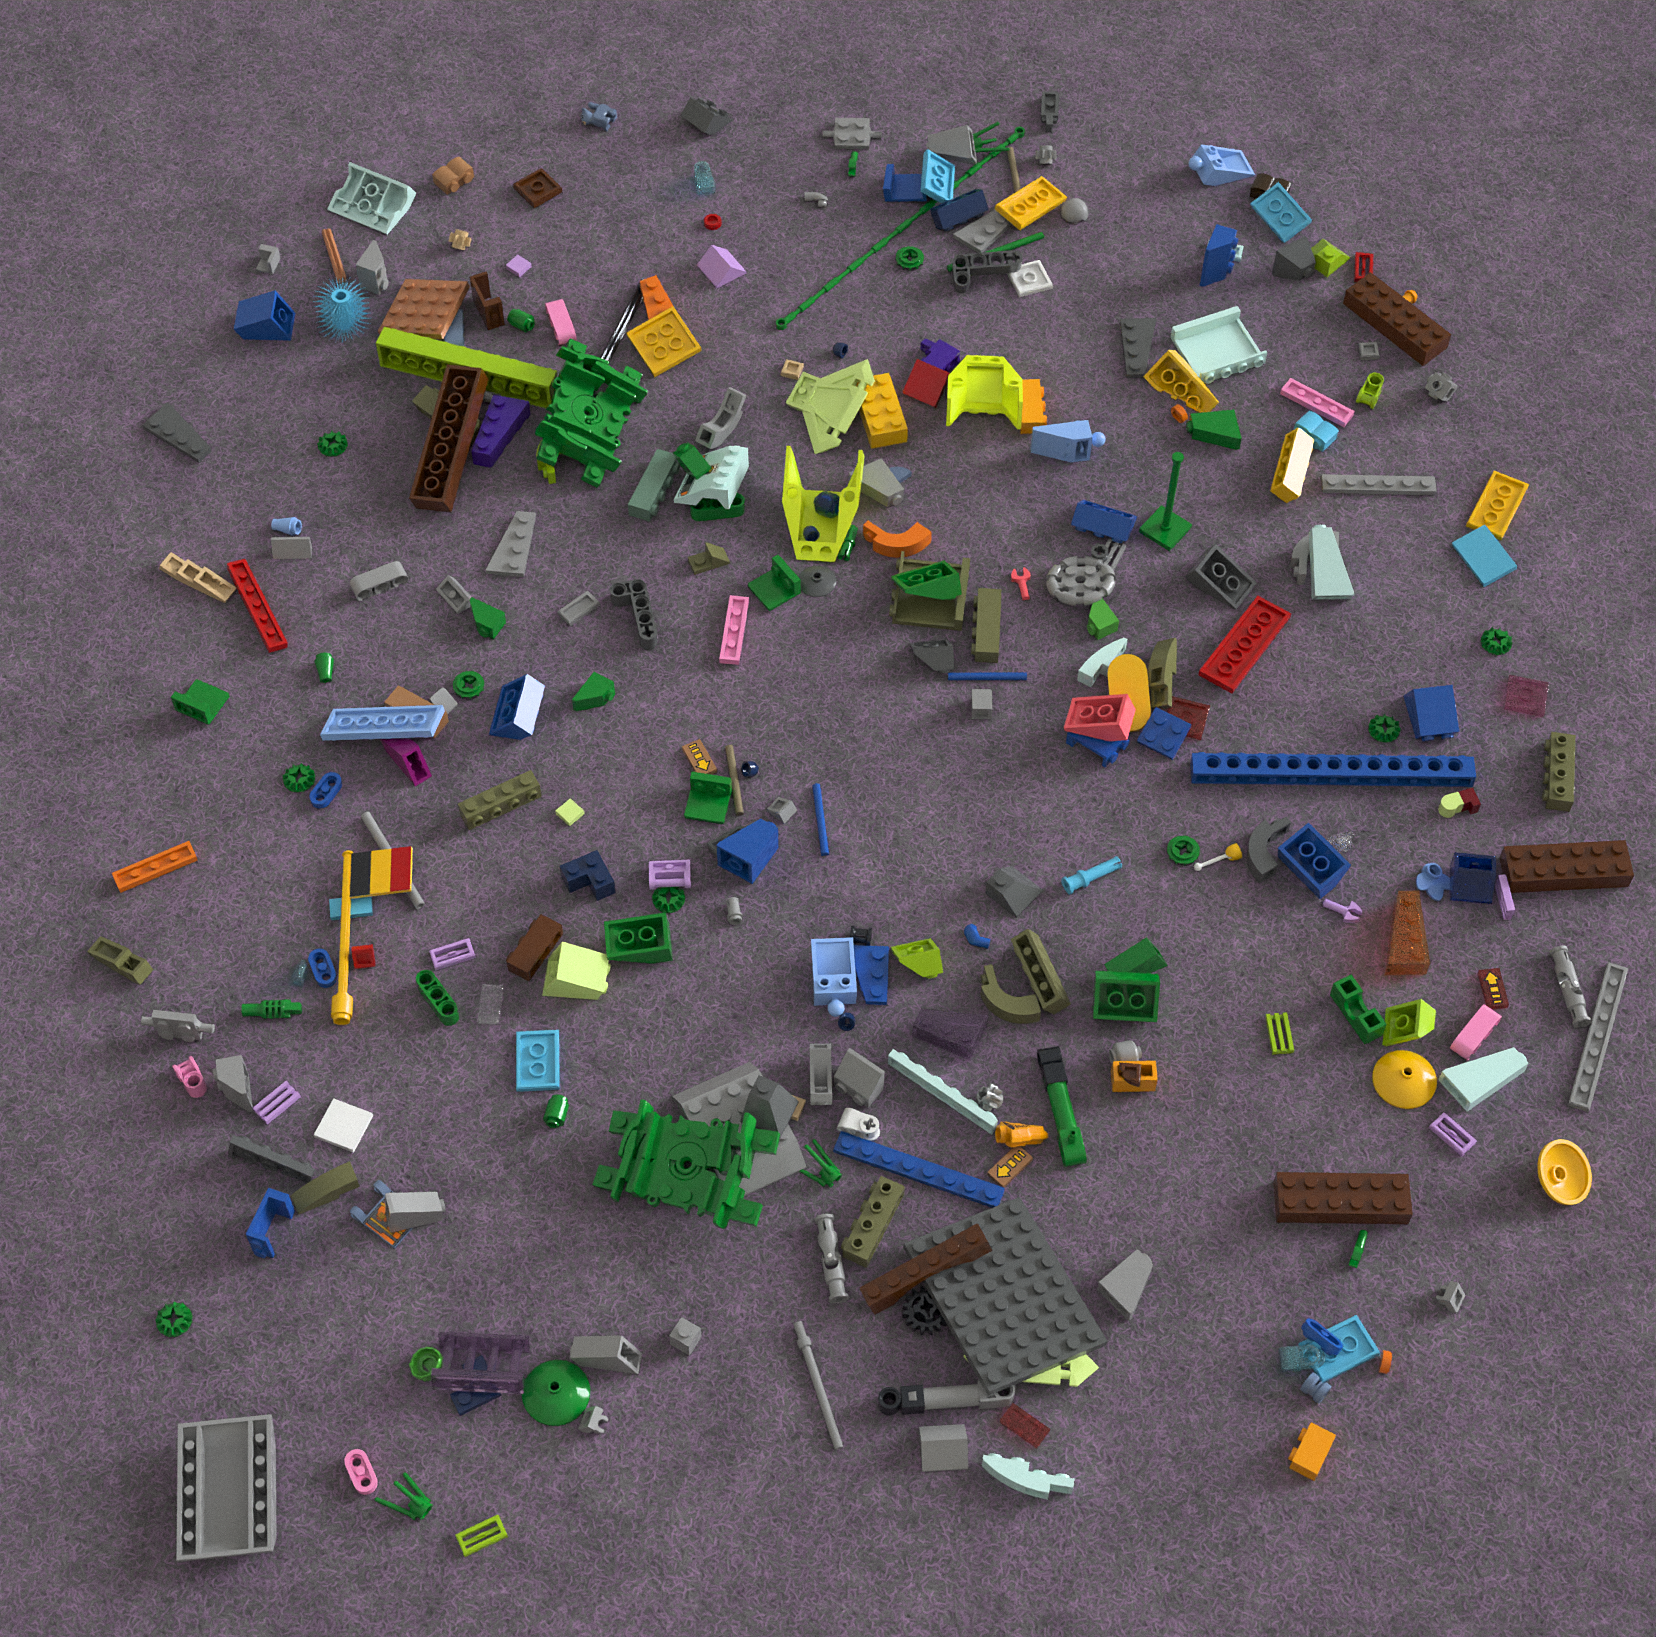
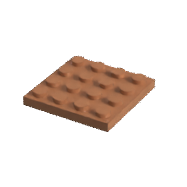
M405 279L378 333L381 334L383 328L387 327L431 339H444L470 288L468 281Z

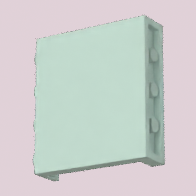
M1238 306L1172 327L1171 340L1183 359L1203 383L1209 384L1216 379L1227 378L1231 374L1243 373L1249 368H1258L1265 364L1267 351L1260 352L1240 321L1241 311Z

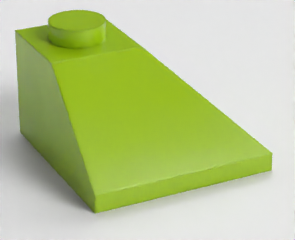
M1325 239L1320 240L1311 248L1316 261L1314 269L1326 277L1330 276L1350 259L1348 255Z
M931 938L891 947V951L898 961L920 976L935 978L938 974L943 973L940 949Z
M1422 999L1387 1007L1385 1011V1023L1387 1025L1383 1033L1382 1045L1390 1046L1423 1037L1434 1029L1436 1010Z

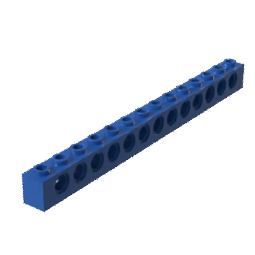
M1223 752L1192 753L1190 761L1191 783L1473 787L1476 779L1474 757L1464 755L1386 756L1384 754L1306 755L1304 753L1226 754Z

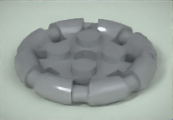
M1073 556L1061 560L1059 565L1055 564L1049 570L1046 577V587L1053 598H1058V601L1071 606H1076V604L1087 606L1102 600L1103 597H1107L1114 589L1116 577L1113 569L1107 563L1103 564L1101 559L1091 556H1085V558Z

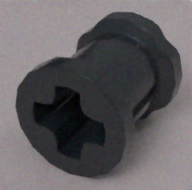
M852 925L850 938H853V943H863L870 946L872 928L861 929L855 928Z

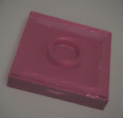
M1509 675L1504 710L1544 717L1549 682Z

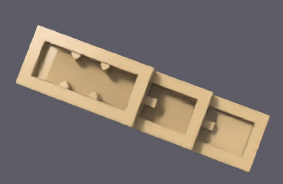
M172 552L159 567L160 570L176 580L224 603L227 602L237 589L205 566L202 569L190 560L184 561Z

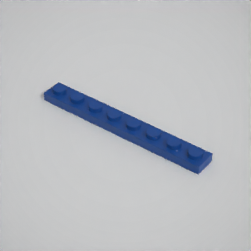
M843 1131L840 1132L833 1149L834 1153L991 1208L1000 1204L1005 1191L1004 1187Z

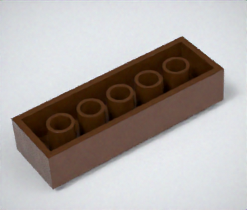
M1370 272L1346 290L1343 304L1422 366L1448 348L1451 334Z
M1626 840L1504 846L1499 857L1502 874L1507 876L1511 893L1629 887L1634 877Z
M1276 1172L1273 1181L1276 1223L1408 1225L1413 1215L1409 1174Z

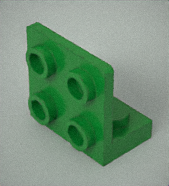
M776 555L772 558L771 570L749 582L748 588L766 609L771 611L801 594V579L779 555Z
M196 679L185 694L175 691L171 696L175 711L209 725L230 695L226 691Z
M692 771L690 776L691 790L684 817L724 824L732 793L731 778Z

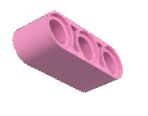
M563 299L545 303L550 324L554 327L553 332L556 340L559 341L558 345L567 344L570 338L577 341L576 333Z
M1482 1005L1453 1041L1450 1049L1468 1061L1470 1055L1474 1054L1481 1046L1482 1040H1485L1493 1031L1494 1025H1498L1502 1016L1486 1005Z

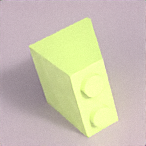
M561 942L548 958L542 996L598 1000L602 994L606 993L608 988L606 976L609 974L611 965L608 963L607 955Z

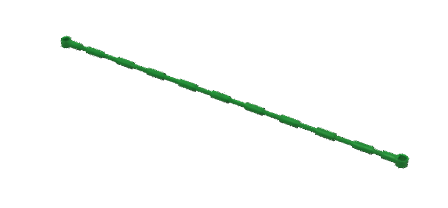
M1016 127L1014 133L996 148H1005L1018 138L1024 137L1025 129L1023 127ZM990 152L982 161L977 162V164L968 169L961 178L954 181L953 191L959 187L961 182L971 177L982 168V165L991 158H995L1001 152ZM933 199L927 202L910 219H906L895 228V231L871 247L869 252L856 259L844 272L825 284L818 293L797 307L798 309L789 313L784 318L777 319L776 328L778 330L786 329L787 324L795 319L796 315L815 303L817 298L836 286L848 273L856 270L873 253H877L888 244L889 240L903 232L915 219L934 207L938 201Z

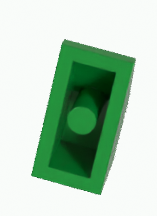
M688 442L681 444L673 452L683 471L696 480L712 469L695 446Z
M471 597L470 606L477 632L482 637L495 639L506 624L505 612Z
M593 672L572 699L573 710L581 711L604 706L607 701H611L615 696L614 681Z

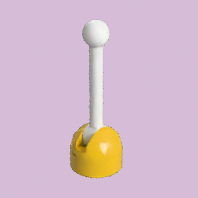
M1237 843L1232 844L1226 848L1224 855L1201 864L1196 863L1194 869L1200 871L1202 867L1225 858L1231 861L1239 860L1242 858L1240 847Z

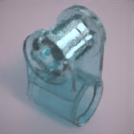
M704 161L697 162L694 165V181L697 195L715 193V181L709 164Z
M1313 1345L1279 1348L1281 1372H1287L1288 1370L1298 1372L1319 1368L1325 1362V1355L1322 1350ZM1312 1352H1313V1353L1316 1354V1356L1312 1357V1361H1311V1360H1309V1357L1312 1356Z

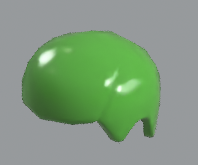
M425 1347L420 1348L413 1354L409 1367L416 1379L427 1382L436 1379L441 1374L444 1360L436 1348Z

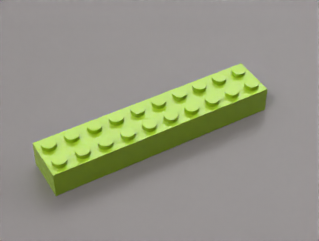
M384 327L376 341L380 366L440 382L443 380L447 365L482 368L488 378L487 391L499 393L505 397L529 401L530 405L547 408L551 404L556 390L551 384L558 377L557 370L450 344L445 341L442 342L394 328Z

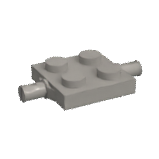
M835 118L833 131L823 130V138H833L835 149H869L871 138H882V131H871L870 118Z
M153 1010L152 1017L142 1016L141 1025L155 1027L159 1036L166 1040L181 1038L186 1042L201 1041L203 1032L214 1033L215 1029L214 1024L200 1022L196 1014Z

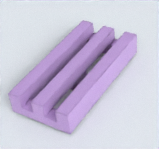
M1505 874L1498 875L1494 885L1503 920H1511L1515 907L1507 876Z
M469 938L429 950L435 971L476 958ZM463 946H467V947H468V948H465V949H462V950H459V951L449 952L448 954L443 955V956H440V957H437V958L435 957V955H438V954H441V953H444V952H448V951H451V950H454V949H457V948H460V947H463Z
M285 1081L255 1105L253 1110L268 1125L301 1098V1096ZM292 1094L290 1098H288L284 1103L277 1107L273 1112H271L268 1116H265L269 1111H271L285 1098Z
M1444 1112L1429 1126V1129L1461 1157L1477 1142ZM1444 1120L1449 1126H1451L1469 1143L1466 1144L1457 1136V1134L1453 1130H1450L1441 1121Z

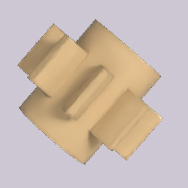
M456 229L455 233L451 232L449 241L452 242L451 247L465 250V246L469 247L472 239L468 237L469 232Z

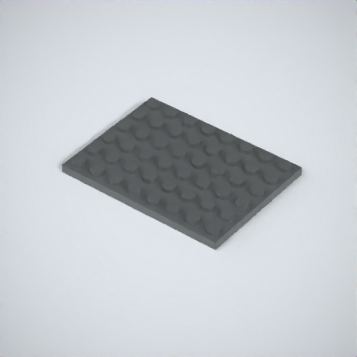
M1020 1197L904 1243L903 1249L911 1260L977 1223L979 1224L993 1251L975 1261L943 1270L922 1282L988 1396L1107 1345V1339Z

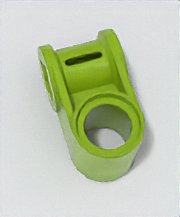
M1369 374L1359 391L1356 403H1363L1374 409L1384 382L1381 374Z

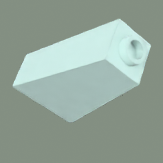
M1315 525L1309 531L1312 600L1351 599L1354 596V591L1332 527Z
M1513 1047L1447 1068L1442 1071L1439 1082L1468 1112L1525 1072L1528 1062L1526 1057Z

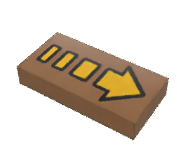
M700 739L682 746V750L694 772L711 775L717 773V768Z
M1020 1146L1013 1147L987 1172V1175L999 1186L1005 1188L1033 1161V1157Z

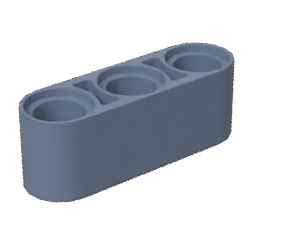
M458 309L444 337L445 342L464 346L463 309Z

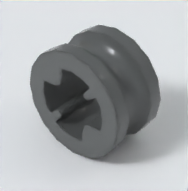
M1104 544L1094 545L1091 548V557L1105 562L1108 559L1107 546Z

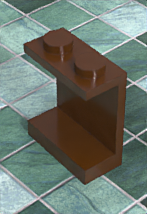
M487 271L470 276L473 302L487 330L504 326V314L500 297L485 301V299L491 298Z

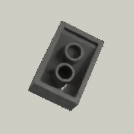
M1217 544L1206 549L1184 576L1196 588L1235 610L1257 584Z

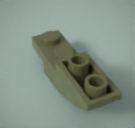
M1176 638L1158 641L1152 652L1148 669V685L1151 690L1152 710L1155 707L1161 710L1172 707V675H1176L1177 663Z

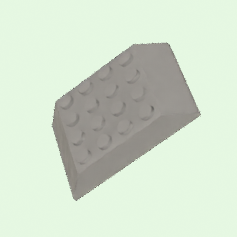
M748 1062L672 1097L685 1120L706 1122L709 1127H711L710 1123L715 1118L719 1119L723 1126L725 1121H730V1123L739 1124L738 1133H740L742 1128L740 1120L749 1093L758 1076H762L756 1066ZM787 1124L779 1139L776 1155L755 1153L750 1179L742 1178L739 1185L740 1188L745 1190L744 1196L807 1168L797 1139L789 1124ZM735 1150L734 1155L741 1156V1151ZM710 1168L711 1172L718 1176V1179L725 1181L726 1176L722 1175L717 1169Z
M272 1415L178 1424L176 1561L183 1562L273 1552L277 1529L276 1443Z

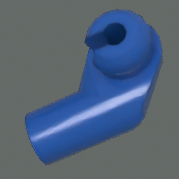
M968 924L964 929V935L969 944L988 949L991 939L980 937L977 927L974 924Z

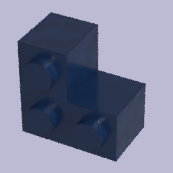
M598 850L560 865L561 878L569 893L588 885L597 901L616 893L615 882Z

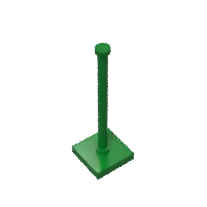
M1175 452L1172 455L1173 465L1166 506L1161 505L1139 528V533L1168 551H1171L1192 528L1190 522L1172 512L1180 465L1184 460V455L1180 452Z

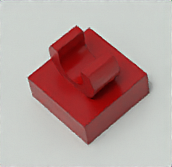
M373 944L352 947L354 969L375 967Z

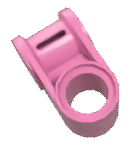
M192 1056L179 1065H172L178 1079L183 1083L191 1097L199 1098L206 1093L207 1086Z

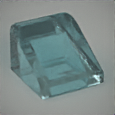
M301 960L293 968L288 985L301 988L304 986L309 971L305 960Z

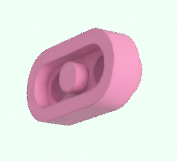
M360 1449L351 1450L345 1456L344 1463L354 1487L360 1494H371L377 1488L378 1480L364 1451ZM360 1460L361 1464L359 1466H354V1461ZM364 1480L370 1481L368 1486H362Z

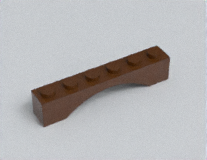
M977 1223L861 1286L860 1290L869 1308L876 1315L893 1306L909 1290L927 1278L953 1266L975 1261L993 1250Z

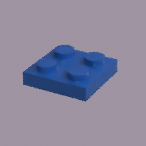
M1155 707L1138 737L1137 743L1173 760L1188 734L1191 724Z

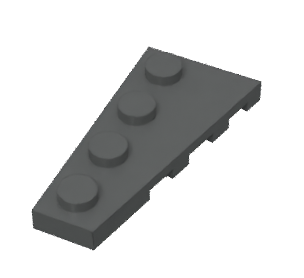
M1156 318L1120 319L1126 378H1144Z
M168 402L142 425L144 430L198 463L212 451L211 447Z
M233 1135L230 1141L228 1157L235 1159L236 1155L245 1159L244 1162L253 1165V1163L259 1162L265 1169L271 1171L281 1169L283 1175L304 1182H310L314 1176L315 1169L309 1163L303 1161L299 1163L292 1160L285 1153L278 1154L271 1151V1148L266 1145L254 1144L245 1136L238 1137Z

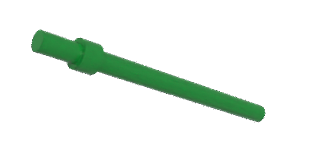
M1039 232L986 252L1013 250L1044 239V234ZM952 264L947 265L948 272H952ZM957 264V265H956L957 267H960V268L964 267L963 264Z

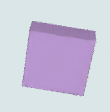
M519 255L506 264V269L518 277H521L531 268V263Z

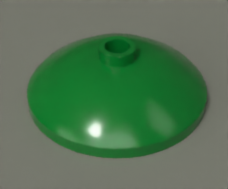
M550 1360L536 1366L528 1374L522 1387V1401L527 1413L537 1422L548 1426H561L574 1421L584 1412L590 1399V1384L587 1376L577 1365L565 1360ZM553 1385L559 1386L557 1390L551 1389Z

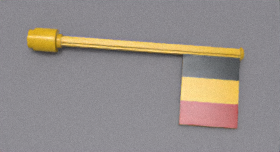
M412 846L359 853L346 850L342 853L343 880L338 993L332 996L331 1018L333 1023L337 1025L349 1024L353 1013V997L347 993L351 899L411 892Z

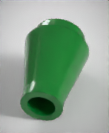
M319 653L316 655L314 662L320 682H331L334 658H332L330 653Z

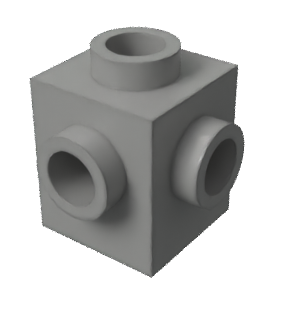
M1435 372V374L1428 378L1425 388L1429 390L1428 394L1437 400L1439 398L1443 401H1448L1458 386L1451 381L1452 377L1445 372L1442 374Z

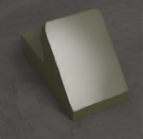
M705 543V552L688 557V562L694 575L730 564L724 548L710 543Z

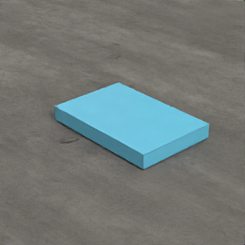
M928 149L923 155L921 192L942 204L953 199L955 165Z
M1279 182L1250 203L1254 211L1283 243L1312 223V219Z
M1486 525L1452 542L1454 549L1483 587L1517 569L1515 562Z
M559 1030L516 1032V1091L560 1090Z
M1357 1315L1327 1329L1344 1346L1338 1355L1324 1353L1319 1344L1309 1339L1298 1344L1313 1371L1322 1382H1327L1380 1355V1351Z

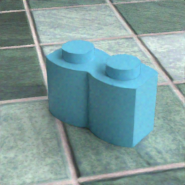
M1308 411L1295 423L1294 429L1299 427L1314 439L1312 448L1318 449L1321 452L1336 440L1338 429L1334 425L1324 421L1318 414L1312 411Z

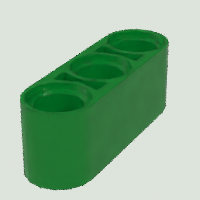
M736 493L729 509H725L718 499L702 498L697 505H690V516L695 521L735 518L742 516L745 512V499L739 493Z
M422 970L417 973L416 983L418 990L440 1021L447 1026L456 1024L459 1020L457 1005L434 973L430 970ZM447 1012H453L450 1015H445Z

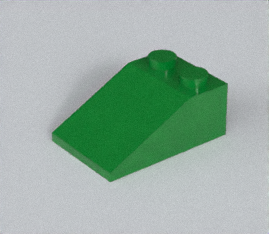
M945 560L891 576V580L907 594L941 600H952L956 596L962 595L959 573Z
M666 913L604 922L607 960L649 964L673 961L670 926Z

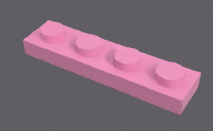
M1292 378L1281 389L1280 394L1342 427H1345L1354 415V411Z
M732 595L729 597L719 658L720 663L739 665L749 597Z

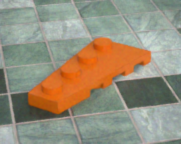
M656 275L640 281V289L648 320L673 307Z

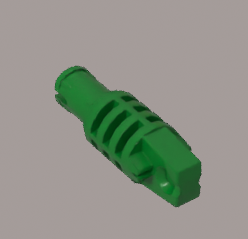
M291 999L263 1000L261 1003L242 1004L243 1017L261 1016L264 1019L290 1018L293 1014H302V1004L300 1002H291Z

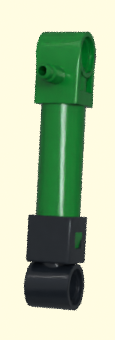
M1059 1046L1037 1049V1059L1040 1070H1042L1041 1076L1045 1092H1048L1058 1133L1057 1141L1063 1165L1068 1167L1086 1164V1151L1080 1127H1077L1067 1088L1068 1079L1064 1063L1062 1062L1061 1050Z

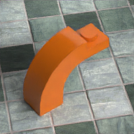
M870 521L863 525L864 538L870 543L873 542V551L884 556L901 558L902 551H904V557L912 556L925 549L931 543L932 532L918 522L909 530L900 534L887 533Z

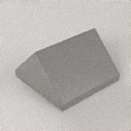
M965 1424L919 1427L922 1472L968 1470V1440Z

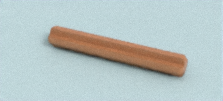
M329 228L323 229V239L337 283L342 284V279L346 283V275L332 231Z

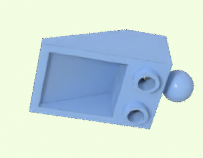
M1200 145L1189 160L1190 169L1198 173L1204 185L1217 186L1255 175L1241 150Z
M1088 420L1036 426L1032 428L1030 451L1031 453L1067 462L1090 460L1092 445L1095 447L1102 446L1105 443V436L1101 432L1092 434Z
M853 938L811 939L814 1006L828 1005L829 1014L838 1017L844 1012L843 1004H856L857 988Z

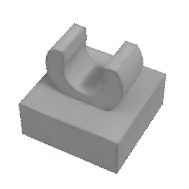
M1450 1281L1448 1286L1442 1285L1440 1287L1441 1291L1445 1293L1444 1296L1436 1295V1299L1441 1305H1445L1448 1311L1457 1314L1465 1293L1458 1282Z
M598 1406L587 1408L578 1430L584 1433L592 1431L596 1434L604 1433V1430L598 1426L599 1421L608 1422V1418L601 1415L603 1409Z

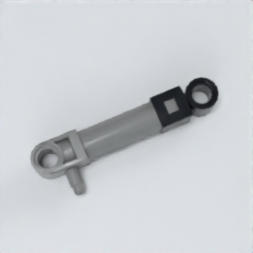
M977 1380V1384L928 1388H923V1385L900 1386V1392L894 1387H886L879 1393L878 1408L882 1414L887 1416L895 1415L900 1408L902 1415L921 1414L925 1410L979 1406V1409L1007 1407L1013 1402L1015 1386L1004 1389L1009 1393L1007 1396H1000L997 1392L988 1396L979 1380ZM891 1398L895 1403L887 1405L884 1403V1400Z

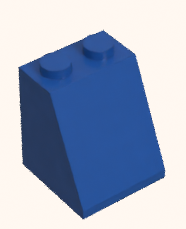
M274 290L239 301L234 330L242 339L291 341L295 312Z
M1453 685L1413 689L1403 696L1416 739L1422 738V742L1432 741L1437 736H1441V739L1454 738V734L1460 732Z
M759 819L717 844L718 866L753 884L778 849V827L770 821L766 822Z

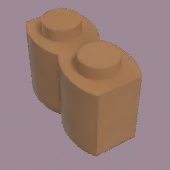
M456 157L446 166L438 168L432 176L434 184L448 195L451 192H456L465 183L471 182L474 178L473 168L461 157Z

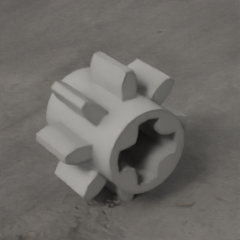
M1039 146V150L1035 151V160H1039V164H1052V160H1056L1057 150H1053V146Z
M991 1083L988 1087H981L977 1093L978 1105L991 1112L992 1108L998 1109L1003 1103V1091Z

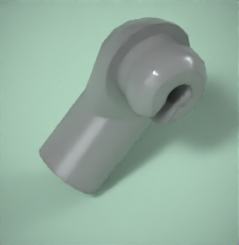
M805 192L804 201H818L819 207H826L828 198L818 192Z

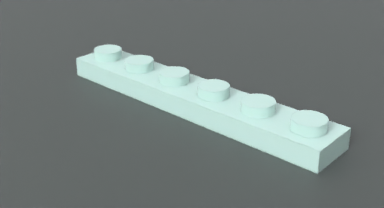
M894 1049L888 1055V1064L991 1135L994 1133L998 1124L994 1114L989 1111L985 1112L975 1101L963 1097L956 1088H950L944 1084L941 1078L929 1074L922 1065L913 1063L904 1053L897 1052Z

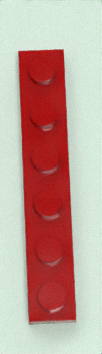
M246 559L227 563V570L268 652L287 648L288 643Z

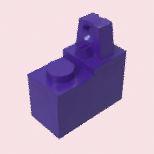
M925 338L921 342L920 350L927 356L923 357L921 361L947 372H950L959 363L960 351L941 339L934 343Z

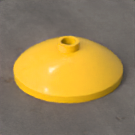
M1397 1050L1389 1052L1377 1061L1373 1069L1372 1080L1376 1092L1385 1102L1397 1108L1414 1109L1421 1107L1430 1101L1437 1088V1077L1432 1065L1424 1057L1411 1051ZM1404 1071L1409 1072L1411 1075H1406Z
M1558 1139L1547 1143L1539 1154L1537 1165L1538 1176L1543 1189L1550 1198L1559 1204L1574 1205L1580 1203L1588 1195L1592 1182L1591 1168L1585 1154L1576 1144L1568 1140Z

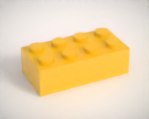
M890 374L873 375L875 381L872 386L867 385L864 390L868 394L859 409L870 447L873 449L907 442L908 428Z

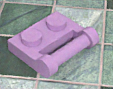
M690 860L649 861V890H656L659 887L685 886V888H691Z

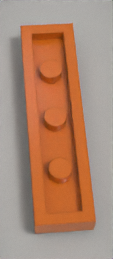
M187 841L112 873V876L120 893L198 861L190 841Z

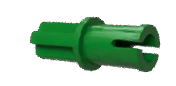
M855 525L850 526L838 554V559L842 560L844 554V561L850 560L852 548L856 544L855 538L858 531Z

